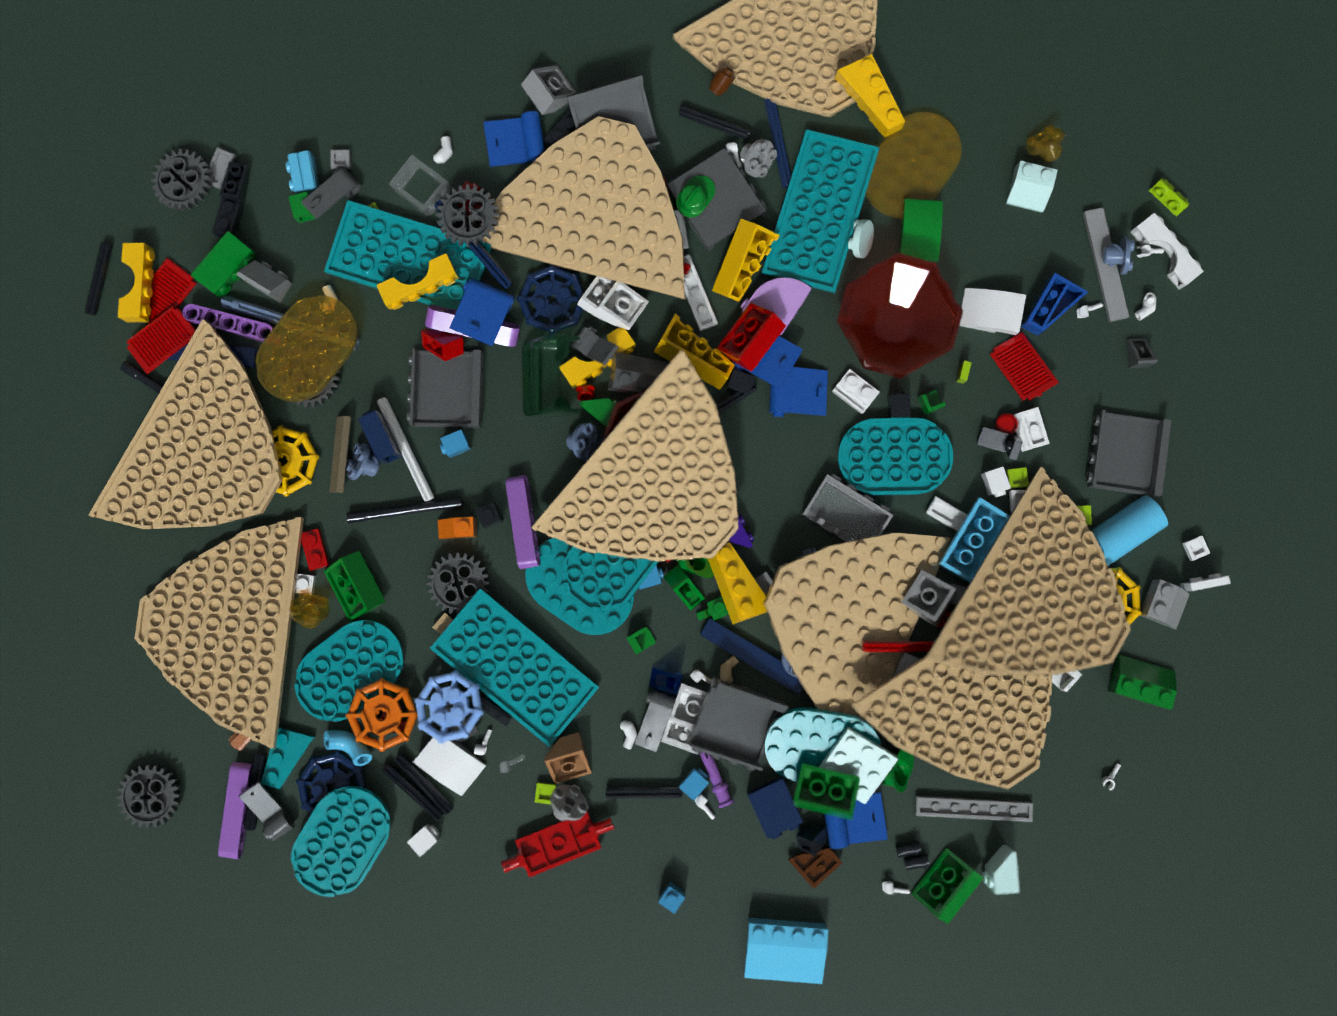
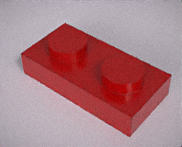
M320 529L302 533L301 541L309 571L330 566Z

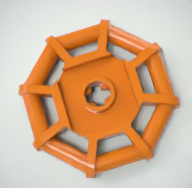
M380 678L374 683L357 688L349 711L346 713V718H348L355 734V740L377 748L380 752H385L386 749L404 741L407 742L410 739V733L418 716L409 694V689L386 681L385 678ZM379 689L378 696L371 699L366 696V694ZM385 689L398 693L399 695L396 698L385 695ZM402 697L409 712H403L398 701ZM362 699L365 702L364 709L361 713H356ZM380 709L387 713L385 720L377 717ZM402 717H408L404 730L402 731L399 728V725L402 721ZM356 718L362 719V722L365 726V730L363 732ZM393 731L398 734V736L385 741L386 734ZM368 732L375 733L379 736V741L366 736Z

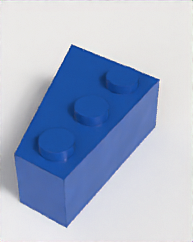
M1054 273L1048 278L1021 327L1038 336L1086 295L1088 291Z

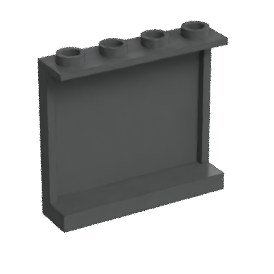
M637 74L567 95L576 130L600 116L635 125L649 151L656 149L655 145H659L660 142L657 140L643 87L642 75Z
M725 148L667 184V191L676 203L678 194L692 177L704 175L714 182L715 195L705 210L696 217L684 216L707 252L714 249V245L733 234L737 229L740 219L752 222L760 216L763 218L766 212V205L762 199L758 200L755 195V188L751 183H747L744 171L741 168H737L734 156L731 152L728 153Z
M412 348V354H409V365H412L411 373L408 374L411 392L409 391L407 395L408 403H410V410L407 411V422H410V425L413 427L481 428L484 353L481 350H473V352H464L460 356L443 361L429 351H417L415 348Z
M1106 410L1097 412L1093 418L1095 430L1090 440L1092 452L1088 456L1090 468L1085 478L1086 482H1088L1087 487L1147 495L1149 497L1162 496L1172 420H1154L1106 413Z
M713 677L687 742L691 746L692 751L698 754L705 752L714 759L720 760V758L727 759L726 761L730 764L738 765L739 763L751 771H755V769L762 771L763 767L760 765V762L765 752L766 732L770 724L776 718H779L781 712H787L788 706L782 700Z

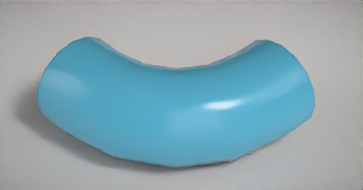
M328 730L324 732V746L326 750L335 749L346 752L350 755L353 764L356 766L366 765L372 760L369 748L366 744L357 742L355 734L344 730Z

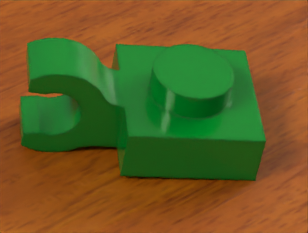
M722 596L707 602L708 609L696 613L699 621L709 616H712L714 621L729 615Z

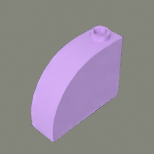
M792 278L770 280L760 286L750 300L745 299L741 306L743 309L742 313L750 303L774 312L786 325L779 335L781 337L810 293L811 287Z

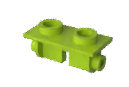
M1161 178L1149 191L1177 216L1190 203L1187 202L1188 199L1177 191L1175 193L1173 191L1175 188L1167 179Z

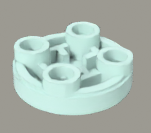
M856 220L854 223L853 238L849 239L848 248L852 249L854 256L857 258H865L871 249L874 236V227L871 220Z

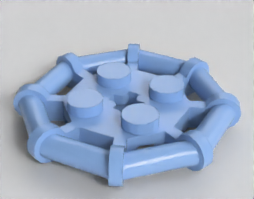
M458 670L435 677L430 676L428 678L429 681L417 699L414 700L417 708L419 730L425 731L438 740L440 744L459 738H468L476 722L484 714L479 694L480 686L464 677ZM452 680L449 687L441 688L439 683ZM458 682L468 688L465 693L457 688ZM434 687L436 692L431 696L430 701H426L427 696ZM471 695L474 709H470L468 697ZM448 702L454 705L451 708V712L445 709ZM424 705H429L431 717L427 720ZM469 713H473L468 722L466 723V725L464 726L463 719L465 718V716H468ZM435 722L442 726L441 732L430 726V724ZM459 727V731L447 733L448 728Z

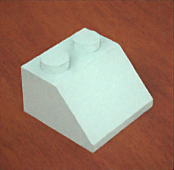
M1020 161L1014 169L1006 204L1043 213L1053 190L1058 170Z
M1002 845L987 862L985 872L982 873L983 883L995 894L1019 893L1016 852L1007 845Z

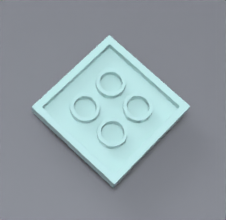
M847 727L819 767L861 777L857 800L866 804L896 763L898 757Z

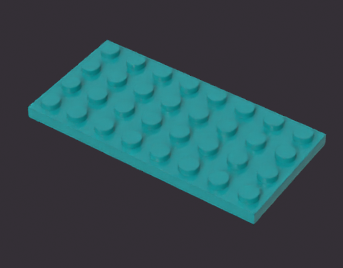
M806 129L774 232L780 236L770 246L771 251L766 257L762 274L775 278L796 279L812 288L836 293L849 251L848 242L850 238H853L854 223L858 220L879 153V147Z
M347 200L324 272L378 289L377 284L393 277L403 284L411 285L424 279L429 269L430 260L447 253L459 278L452 285H443L432 294L425 293L421 295L417 302L457 310L465 293L463 291L465 282L467 280L470 281L471 278L481 281L485 266L472 250L467 247L465 242L462 246H459L458 240L453 244L451 238L446 239V233H442L440 228ZM478 241L490 255L491 244H483L481 241Z
M481 588L430 647L432 651L455 670H458L460 674L473 683L478 684L484 694L548 747L553 744L599 688L595 682Z

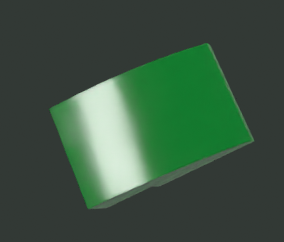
M904 198L898 255L900 259L938 262L943 201Z

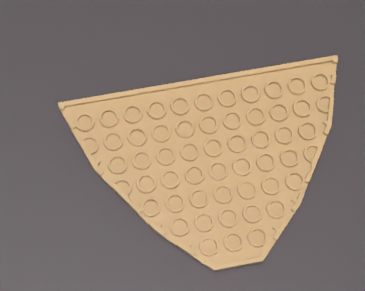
M732 0L673 34V39L714 74L720 66L730 67L735 75L732 83L765 99L768 98L778 105L831 117L856 102L845 92V88L835 80L838 69L870 54L873 55L876 40L877 0Z
M600 116L596 117L552 144L503 189L496 199L495 205L499 209L496 213H499L500 218L495 220L498 221L499 226H493L496 230L495 233L489 232L491 239L486 236L484 237L485 243L491 244L492 249L685 299L683 237L662 172L635 125Z
M202 319L90 511V517L140 529L209 527L262 514L273 498L283 479L271 426L243 363L207 320Z
M683 350L680 351L532 526L533 530L545 533L552 538L555 537L586 552L605 553L636 559L643 558L651 561L713 558L738 530L735 472L717 408Z
M1040 467L926 656V659L983 675H1058L1105 665L1114 661L1131 630L1129 622L1125 618V608L1121 595L1117 591L1115 575L1112 569H1109L1105 561L1106 558L1093 532L1089 530L1085 522L1086 519L1083 513L1067 494H1063L1057 487L1058 484L1049 478L1044 468Z
M302 517L238 533L234 538L226 542L224 541L200 554L196 559L182 564L176 569L177 571L169 578H165L155 587L156 589L141 598L139 602L135 640L138 644L142 645L154 665H157L161 670L164 678L171 685L177 687L199 709L212 717V720L218 725L251 738V740L262 743L269 748H276L304 521Z
M891 532L875 537L828 545L821 548V550L809 553L793 562L778 567L764 605L769 613L775 635L778 637L782 654L793 668V672L814 702L816 709L847 713L863 718L852 708L851 704L891 679L902 652H863L862 642L909 641L919 616L902 604V600L921 570L934 577L936 576L940 567L938 563L947 550L951 538Z
M925 656L852 703L851 706L894 746L955 776L1009 789L1039 769L1041 761L1039 756L1041 749L1044 747L1047 734L1045 729L1051 716L1049 697L1052 695V675H983L946 664L936 663L926 659Z

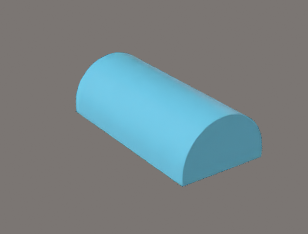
M1143 495L1090 531L1093 532L1109 566L1166 528L1168 520L1161 507L1151 497Z
M978 497L939 561V566L954 576L971 583L1010 516Z

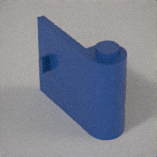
M529 111L523 113L521 118L483 122L490 167L533 163L545 152L539 112Z
M471 278L470 281L467 280L463 288L465 293L449 329L493 347L506 314L509 313L513 305L515 296Z
M778 336L752 372L739 366L734 361L731 362L735 364L733 370L748 371L780 389L803 349Z
M793 367L780 389L770 384L769 413H772L773 417H784V414L787 413L826 416L828 370Z
M881 792L873 793L866 804L857 800L852 820L825 814L829 847L831 849L845 848L849 844L888 839Z

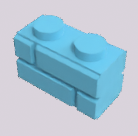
M310 151L288 154V161L285 164L288 173H291V180H289L291 191H294L296 194L303 192L311 194L319 187L313 154Z

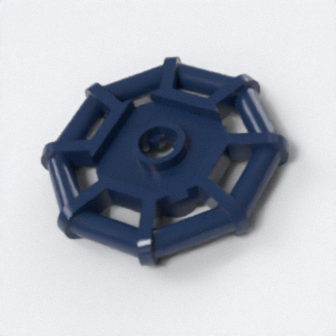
M550 264V266L526 275L527 278L520 295L517 297V302L520 304L528 326L532 325L549 332L550 335H554L555 332L578 324L583 308L576 305L573 314L569 313L572 302H579L584 294L577 273L573 274ZM550 274V280L543 281L540 284L536 281ZM555 274L568 279V281L564 284L555 280ZM533 283L537 288L533 297H527ZM572 284L578 297H572L568 288ZM555 295L557 302L549 304L548 297ZM527 302L534 303L537 311L534 315H532ZM543 316L550 319V325L537 320V318ZM566 316L568 318L565 321L555 324V320L558 319V317Z
M341 751L318 757L312 756L299 779H296L302 804L301 809H305L312 814L316 808L312 803L315 801L319 803L330 792L328 790V783L332 784L334 782L336 789L353 786L351 784V776L354 774L357 786L366 789L362 772L363 767L354 765L352 760L341 754ZM334 761V767L324 769L321 765L322 763ZM340 763L352 771L350 773L339 767ZM314 768H316L318 774L314 780H307ZM306 785L312 787L311 793L314 798L311 800L308 798Z

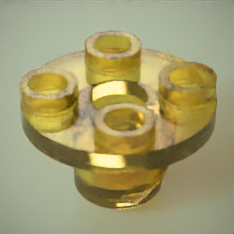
M1054 125L1047 126L1043 132L1037 136L1030 137L1026 141L1027 150L1031 155L1041 154L1040 158H1043L1044 161L1052 162L1061 155L1062 147L1060 143L1063 141L1065 134L1061 128H1055Z
M306 592L301 593L290 606L291 618L306 629L316 628L320 622L327 618L330 612L327 598L319 595H310Z

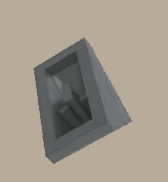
M1146 338L1127 339L1128 368L1149 367L1157 363L1158 359Z

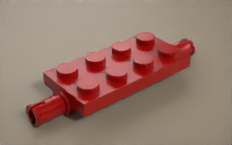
M587 810L585 815L579 820L560 821L516 839L517 855L502 860L501 865L504 867L505 873L518 867H524L528 876L532 877L601 849L599 835L615 829L611 817L595 824L594 822L592 823Z

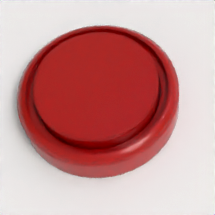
M1011 413L1001 414L996 420V428L999 431L1013 434L1018 429V419Z

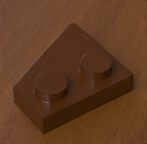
M830 847L822 848L816 856L803 853L788 858L789 862L813 889L843 863Z

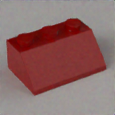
M750 303L718 345L717 349L739 366L752 372L786 325L774 312Z

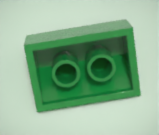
M227 231L192 272L191 276L221 298L228 294L232 284L240 279L236 275L238 271L254 261L257 254Z
M360 551L340 558L323 571L349 622L386 602Z
M1118 654L1108 692L1172 710L1177 694L1175 671Z
M802 763L794 797V806L852 820L861 777Z
M946 848L911 895L937 918L949 924L983 880V877Z

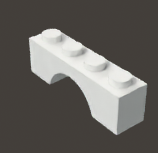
M1155 213L1131 231L1142 246L1157 245L1168 253L1171 265L1167 276L1179 290L1204 272L1201 269L1200 263L1190 256L1188 249L1176 239L1175 233L1169 230L1164 225L1163 219Z

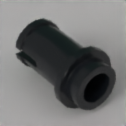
M912 840L911 843L895 846L898 858L913 854L917 856L918 853H921L919 841Z
M921 853L920 856L904 858L907 871L923 867L926 869V867L930 866L927 854L923 855Z

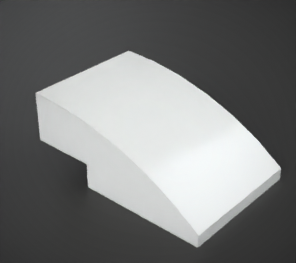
M596 276L577 305L605 322L630 330L649 301L624 283Z
M965 288L958 326L993 333L1002 332L1016 335L1020 331L1026 295L998 290Z
M681 683L661 742L698 754L692 751L687 741L707 692Z
M435 738L430 740L414 760V763L460 796L466 792L486 767V764L464 746L458 744L457 741L451 740L440 744Z

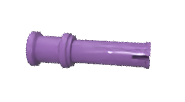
M704 752L699 754L712 782V793L716 794L719 802L718 807L723 808L734 803L735 800L731 798L727 788L728 783L723 782L714 758L709 756L708 753V758Z

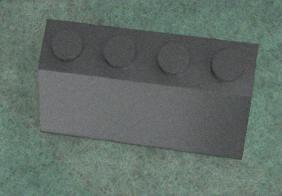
M615 352L612 359L608 390L643 396L670 363Z

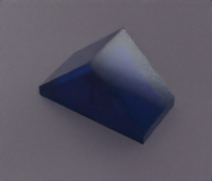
M652 668L649 687L678 695L682 674Z

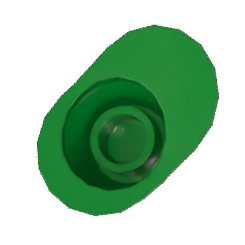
M704 175L692 177L678 194L676 199L678 211L686 217L699 216L715 195L714 182Z
M708 558L675 559L679 562L680 568L685 573H695L707 579L714 576Z
M900 749L897 754L898 760L885 776L882 784L894 787L896 791L902 793L907 788L908 780L913 770L914 756Z

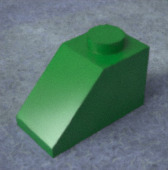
M608 398L586 400L579 403L582 409L608 430L612 428L624 413L621 409L623 406L615 399L613 401Z
M678 565L663 577L690 611L705 599Z

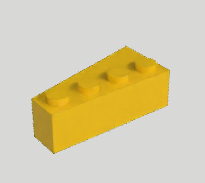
M872 54L837 70L835 80L845 88V92L867 114L869 120L884 138L902 130L905 120Z
M740 219L712 291L740 302L752 282L751 277L753 273L759 271L761 260L764 255L768 256L771 251L770 246L774 240L777 241L780 235L758 224Z
M675 313L654 353L672 362L680 351L683 350L700 379L720 390L729 378L735 364L717 349H712L705 338L698 337L693 332V328L688 324H683L679 320L680 317Z
M731 543L724 544L713 558H708V561L734 625L768 611L764 605L766 595Z

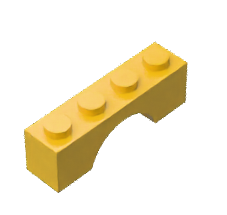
M123 243L121 262L130 266L135 276L131 291L126 296L119 298L118 318L126 322H149V316L151 315L150 298L152 297L151 283L154 276L152 267L155 253L154 249L146 243Z
M445 253L429 261L427 275L416 284H403L393 277L376 286L385 306L389 310H396L408 301H417L425 293L432 294L443 285H452L459 277L449 256Z
M618 327L607 335L609 342L619 346L615 352L629 355L634 352L635 342L626 329ZM573 357L559 368L574 389L577 386L585 385L587 383L586 380L590 377L596 378L602 374V369L609 366L610 368L612 359L606 365H603L596 361L585 362Z

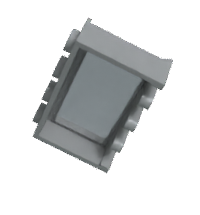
M827 474L801 514L845 542L881 535L893 517L889 513L891 511L889 508L882 504L880 506L873 503L874 499L866 494L864 496L857 493L858 489L854 486L842 484L841 479L834 474H831V476Z

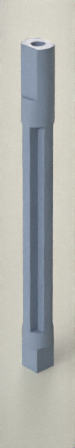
M227 295L221 299L222 308L349 349L356 350L360 343V338L240 299Z

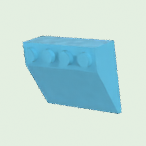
M748 918L744 978L822 984L828 942V928L826 924Z

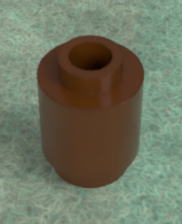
M720 66L710 81L709 89L718 96L726 93L735 79L734 71L728 66Z

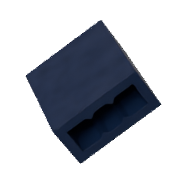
M376 410L364 412L362 414L363 417L358 420L377 460L388 464L403 457L384 416Z
M782 776L747 792L767 839L770 837L772 839L778 838L787 829L789 831L795 830L803 822L797 808L794 806L793 799Z

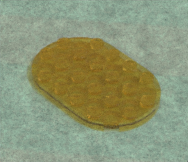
M929 112L910 114L904 117L905 123L902 130L887 136L879 146V153L866 195L870 203L881 213L893 218H902L904 198L934 200L954 173L961 158V141L954 126L942 116Z
M329 296L306 297L296 302L281 318L258 350L256 356L257 376L262 386L276 398L288 402L305 401L319 394L328 385L355 348L358 331L353 314L342 302Z

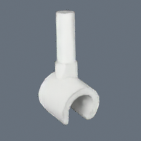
M734 142L727 143V152L733 154L737 167L742 168L737 144Z
M1149 245L1137 247L1142 250V254L1137 255L1139 258L1150 256L1153 253H1164V249H1153Z
M1102 303L1078 308L1077 318L1089 317L1088 311L1103 307Z
M694 670L690 675L697 683L701 679L709 684L712 682V679L705 676L700 670Z
M487 730L482 745H475L474 754L484 755L486 753L487 742L492 730Z
M1116 763L1109 776L1101 779L1103 786L1107 781H1111L1108 785L1109 790H1113L1115 787L1113 779L1121 765Z
M699 794L695 799V803L713 820L715 815L705 805L708 799Z
M892 881L882 882V889L887 894L897 892L910 893V889L894 887Z

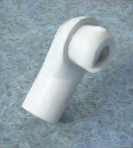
M448 136L441 138L442 148L433 156L434 161L438 164L446 162L452 156L451 140Z
M1148 292L1145 294L1143 308L1135 313L1138 320L1144 319L1155 311L1156 297L1154 293Z

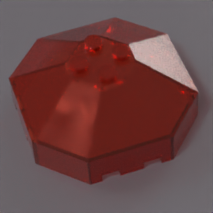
M897 253L888 260L871 267L865 275L847 284L837 323L864 369L902 379L953 349L963 310L952 296L953 292L946 280L944 281L941 277L936 263Z

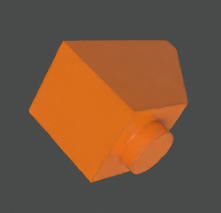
M475 517L438 520L439 539L477 537Z

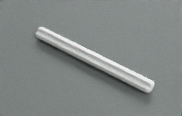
M385 397L379 399L377 404L423 500L426 502L432 500L434 495L388 399Z

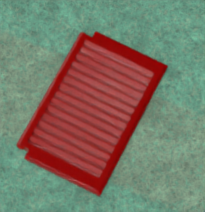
M169 258L165 259L152 278L151 315L149 316L148 324L170 307L174 306L176 310L196 285V282L193 281L194 278Z
M172 306L126 341L129 344L127 349L144 371L149 374L187 345L196 330L183 317L182 311L179 308L175 310V307Z
M1023 332L993 348L994 352L990 354L1022 401L1026 398L1030 401L1059 383Z

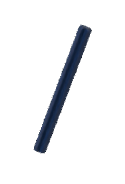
M764 98L773 145L777 151L776 159L783 188H788L791 172L777 104L768 98Z
M438 200V201L434 204V206H435L436 210H437L439 213H441V212L438 210L437 207H438V206H443V204L441 203L440 200ZM456 223L454 228L462 227L463 223ZM471 242L469 248L502 287L508 289L512 285V280L479 242L477 246Z

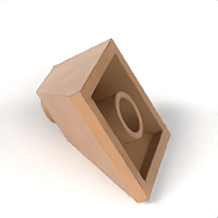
M579 732L561 737L544 758L554 784L592 773Z

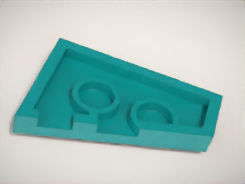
M278 727L276 748L270 749L261 784L277 789L282 788L315 736Z

